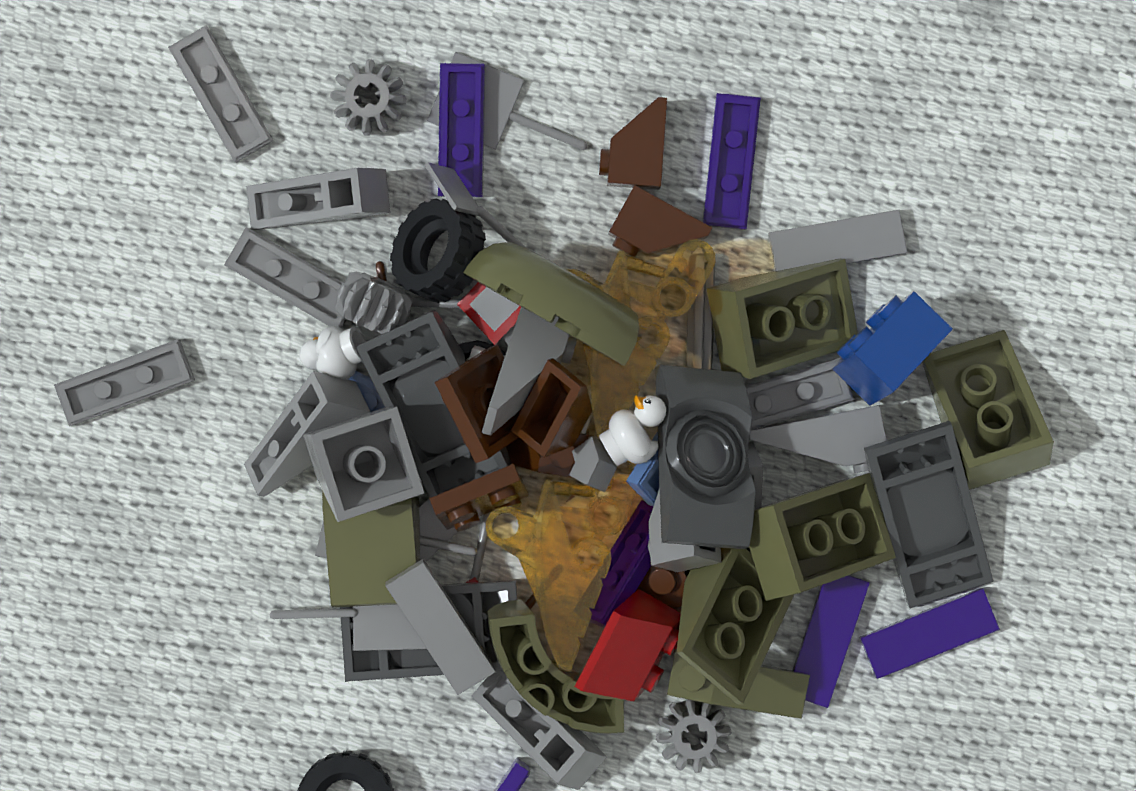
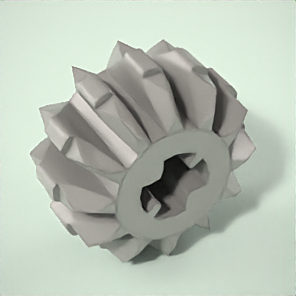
M372 59L366 61L365 73L362 74L354 62L349 64V70L354 78L349 80L344 75L338 74L335 79L346 90H335L330 94L332 100L346 102L334 110L335 116L340 118L351 113L345 124L349 131L355 129L359 121L362 120V133L364 136L371 135L372 122L374 121L377 122L382 133L387 132L388 125L383 117L387 114L395 121H399L402 117L396 109L391 107V104H406L407 99L405 95L391 94V92L403 86L402 79L399 77L386 82L392 71L391 67L387 64L375 75V62ZM373 87L379 90L375 92L376 97L379 99L376 105L368 103L364 108L358 105L362 103L358 96L361 90L369 92Z
M356 271L350 272L345 282H342L337 295L338 299L335 309L345 319L356 323L358 326H363L370 331L383 334L407 323L411 314L410 309L413 299L409 293L390 282L365 272L360 273Z
M686 699L687 711L682 713L679 706L672 702L669 708L676 717L675 720L666 716H660L658 719L661 726L671 730V732L656 734L658 743H672L663 750L662 756L664 759H670L677 753H680L676 760V768L682 771L686 767L688 759H692L695 773L702 771L701 758L706 757L712 767L718 765V760L712 753L713 749L721 753H727L729 746L717 738L727 737L732 734L730 726H715L725 718L724 711L722 709L717 710L708 717L712 704L702 702L699 711L695 710V702ZM691 724H697L699 731H706L705 737H699L700 743L696 745H691L688 738H682V732L688 733L687 726Z

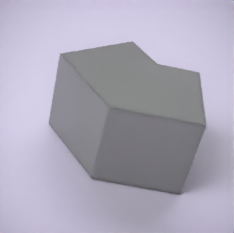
M591 437L572 450L575 464L569 475L590 487L606 492L617 466L601 440Z

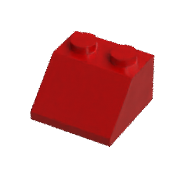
M638 589L611 614L574 687L583 692L633 702L645 690L652 693L664 673V669L659 667L664 654L666 653L671 656L677 648L681 613Z

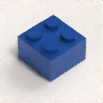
M915 291L902 300L895 295L886 305H881L866 321L871 327L870 329L866 326L857 335L854 334L837 351V354L842 359L832 369L871 406L893 393L953 328Z

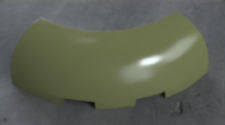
M511 242L495 243L478 252L463 272L497 294L550 323L554 321L555 317H558L559 319L555 324L557 328L613 361L625 366L637 342L639 332L638 315L627 305L543 256Z
M521 599L506 601L488 610L491 639L500 666L514 688L532 707L543 715H548L577 730L607 734L624 733V700L583 692L574 687L581 672L565 668L547 656L538 636L535 614Z

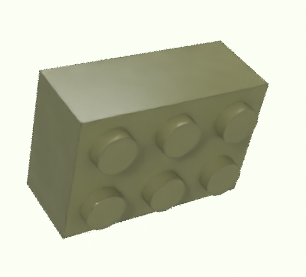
M870 473L837 481L754 509L749 548L766 601L798 594L896 558Z

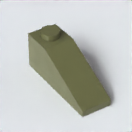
M677 650L675 651L667 695L713 705L802 719L810 674L761 665L744 703L737 705L677 654Z

